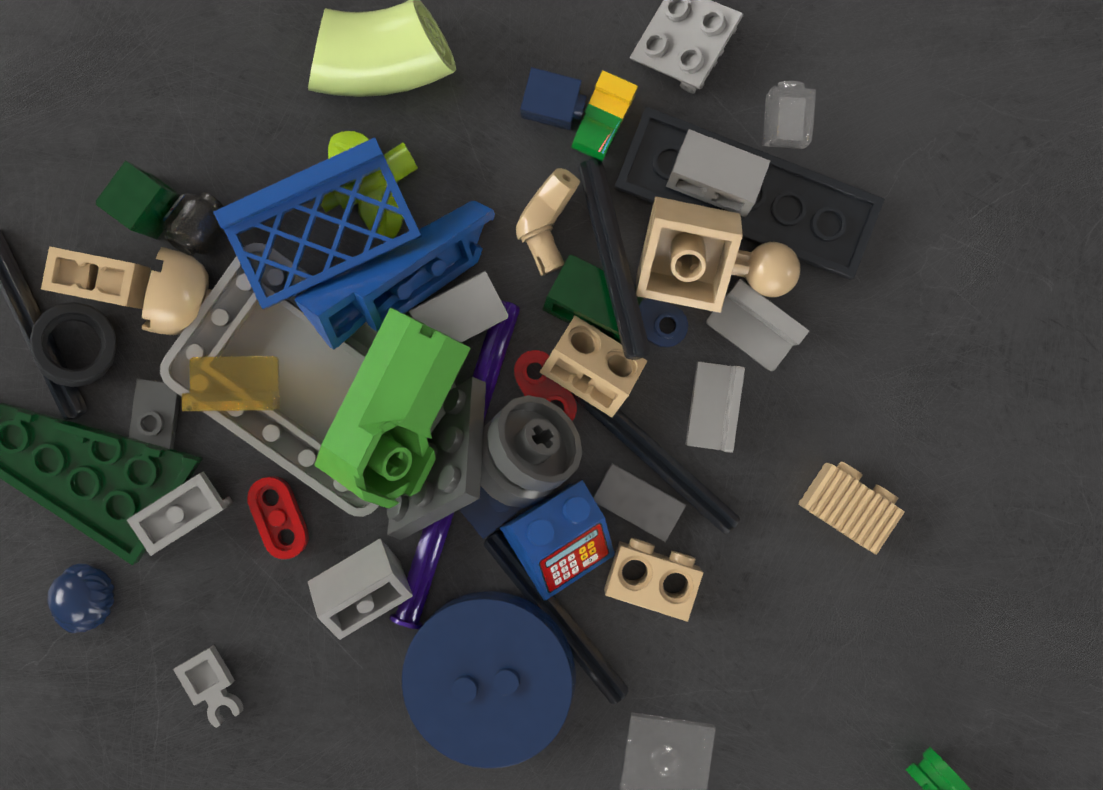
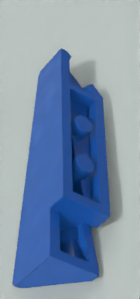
M470 201L419 229L422 237L298 295L295 298V302L327 345L333 350L339 347L365 322H367L369 327L378 332L390 308L406 313L478 263L483 248L477 243L484 224L490 220L493 221L495 216L494 210L477 201Z

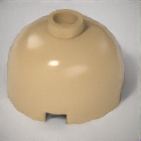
M161 247L156 259L163 260L161 272L152 270L142 310V318L147 319V321L142 325V330L158 334L178 335L196 319L200 306L212 291L209 289V274L204 265L194 257L180 251Z

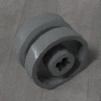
M527 395L511 400L484 426L480 486L492 498L507 506L525 508L538 504L555 488L564 483L579 467L582 457L581 439L573 421L560 407L544 398Z

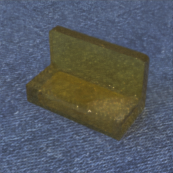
M233 356L190 358V392L182 393V411L274 410L280 408L278 357Z

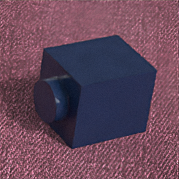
M531 67L520 108L521 117L571 130L573 119L581 121L587 100V95L580 94L582 80Z

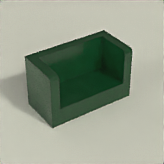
M125 160L97 198L96 205L129 230L157 240L166 228L162 223L163 218L181 195L153 174Z

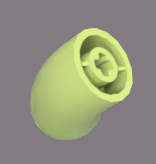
M408 0L387 9L369 12H345L325 8L312 62L308 90L338 96L364 97L388 95L409 91L433 83L454 73L456 65L443 33L420 0Z

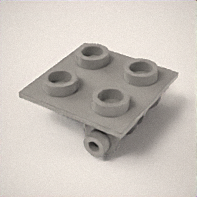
M663 0L632 52L630 59L681 81L680 86L687 92L694 94L697 89H702L705 85L704 81L712 68L718 63L717 59L719 56H722L724 47L732 34H735L743 13L712 0Z

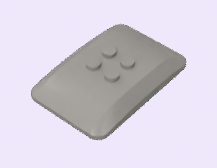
M252 243L244 248L246 252L262 257L266 244ZM272 248L268 260L291 268L293 262ZM236 256L200 306L196 319L182 331L163 358L160 365V375L163 382L174 392L348 514L359 517L371 514L379 505L364 501L314 465L321 444L378 332L369 327L367 322H365L347 340L333 350L297 306L295 298L302 293L263 310ZM250 258L251 263L255 271L257 272L260 261ZM267 264L261 283L269 297L284 289L289 272ZM300 267L298 268V271L307 273V272H306L305 270H303L302 268H300ZM296 275L292 285L306 278ZM455 382L453 383L451 389L456 388ZM443 405L430 429L431 432L446 413Z

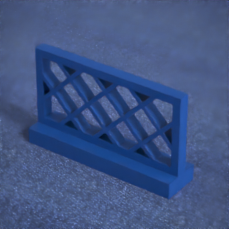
M375 137L213 212L220 227L224 229L263 310L422 237ZM380 169L388 184L381 202L358 193L363 178ZM355 181L352 191L342 188ZM337 191L350 196L342 220L319 212L324 195ZM391 193L398 208L387 204ZM356 199L379 207L371 231L348 223ZM315 200L312 209L302 206ZM293 209L310 214L302 239L279 231L285 213ZM385 209L402 215L409 232L394 239L378 234L377 231ZM316 217L340 225L331 249L308 241ZM276 218L272 228L263 225V223ZM255 227L270 232L262 257L246 252L239 234ZM345 228L369 236L363 253L351 257L337 252ZM277 235L300 243L291 268L268 260ZM375 238L385 242L371 249ZM306 246L329 254L323 272L312 276L298 271ZM335 256L346 260L332 267ZM250 258L260 261L257 272L255 271ZM267 264L289 272L284 289L269 297L261 283ZM296 275L306 278L292 285Z

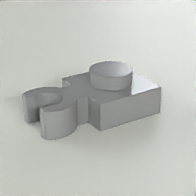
M214 645L173 669L194 706L204 700L207 702V717L214 727L217 728L224 722V718L219 711L221 705L228 706L234 716L239 715L243 711L241 700L226 690V687L230 686L235 680Z

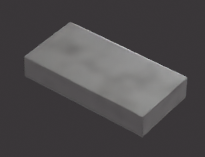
M611 463L593 495L595 502L664 542L668 539L686 507V504Z

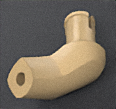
M562 168L556 169L543 183L525 207L516 225L517 239L527 243L541 276L560 269L565 263L555 244L551 230L553 229L552 225H554L579 186L580 180L571 172Z

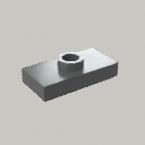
M136 379L129 438L174 450L181 396L170 389L164 382Z

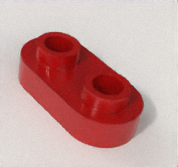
M531 350L522 354L515 363L514 376L524 396L540 397L550 402L553 400L561 401L564 405L565 414L573 421L577 412V404L572 393L545 375H542L537 380H533L527 375V368L530 364L538 363L543 367L549 355L539 350Z
M269 476L257 480L249 489L247 501L264 546L272 556L278 559L293 558L305 549L309 540L308 529L290 485L280 477ZM269 489L275 490L279 495L276 505H272L266 500V493ZM283 529H290L294 533L293 543H285L282 540L281 533Z

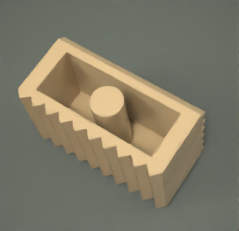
M842 461L837 467L833 464L825 463L798 505L877 555L905 512L895 505L899 498L877 484L871 490L859 482L863 474Z

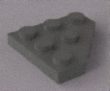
M472 376L449 391L443 404L446 413L431 432L432 439L427 438L428 445L434 449L436 460L418 493L411 497L403 494L395 499L399 504L390 509L387 508V516L389 518L388 536L403 540L480 499L486 382Z

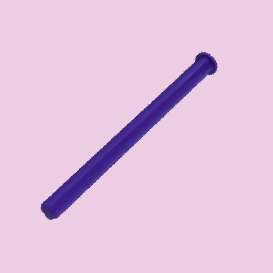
M501 300L508 313V318L488 328L473 373V377L486 382L484 419L520 311L519 306ZM454 513L423 528L407 577L413 597L399 604L396 614H390L389 619L392 622L412 629H420L423 626V623L419 620Z

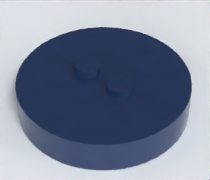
M496 591L463 595L438 609L414 636L407 650L402 670V691L405 705L412 722L423 738L448 758L479 768H503L516 765L532 758L545 749L559 733L566 720L576 684L573 654L565 635L556 622L545 611L530 601L516 595Z

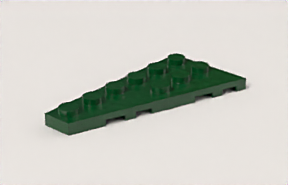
M0 402V479L129 564L134 565L139 562L146 549L127 519L190 480L203 458Z

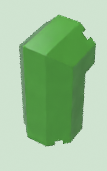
M390 308L321 444L314 466L364 501L390 509L399 504L395 499L403 494L411 497L418 493L436 460L434 449L428 445L427 437L432 439L430 429L471 347L400 311Z

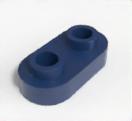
M643 298L639 308L648 341L660 347H672L680 343L688 331V321L684 312L669 302ZM670 318L673 320L675 328L672 333L665 334L660 330L659 323L661 319Z

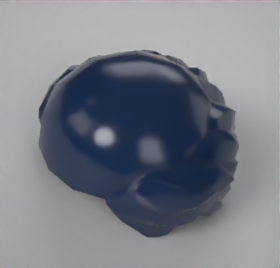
M88 564L72 565L65 569L62 575L53 580L48 590L47 604L52 616H54L55 622L62 629L69 633L86 632L104 623L106 617L110 615V607L114 604L113 598L115 595L112 592L114 585L111 584V579L100 569Z

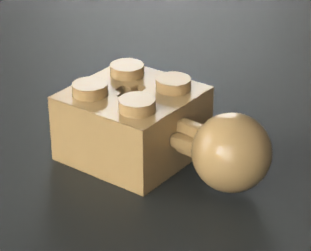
M655 196L637 270L636 296L721 313L731 275L746 277L749 286L762 296L779 297L791 291L798 282L800 262L790 247L779 242L761 244L752 252L739 250L743 236L740 213Z

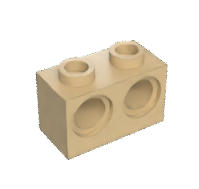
M49 246L41 289L143 309L151 268L135 263Z
M574 316L540 370V373L605 414L613 417L629 396L647 360L644 358L638 360L627 359L624 356L622 344L579 317Z
M631 538L629 544L619 541L604 587L605 596L688 622L704 573L699 566L694 565L696 559L676 551H671L670 557L653 552L655 545L635 538ZM631 560H639L646 566L644 575L638 580H628L622 575L624 565ZM672 573H680L686 579L684 588L677 593H669L663 589L665 578Z

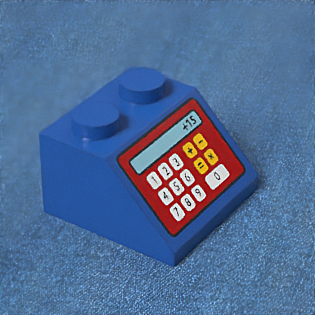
M583 480L568 484L500 527L544 601L615 555L605 517Z

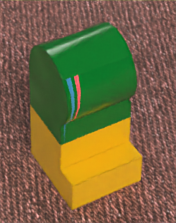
M602 70L571 148L603 162L634 100L638 86Z

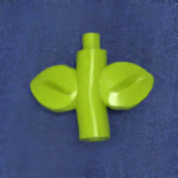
M355 131L337 133L330 139L328 159L370 139ZM401 143L384 155L396 182H399L418 169L404 143ZM381 169L363 178L359 194L380 202L382 201L388 184ZM355 181L342 188L352 191ZM332 191L324 195L321 206L325 212L339 205L345 210L350 196ZM391 193L387 204L398 208ZM356 199L354 205L358 204V214L362 222L371 230L379 207ZM385 209L377 233L391 239L395 238L403 224V216Z

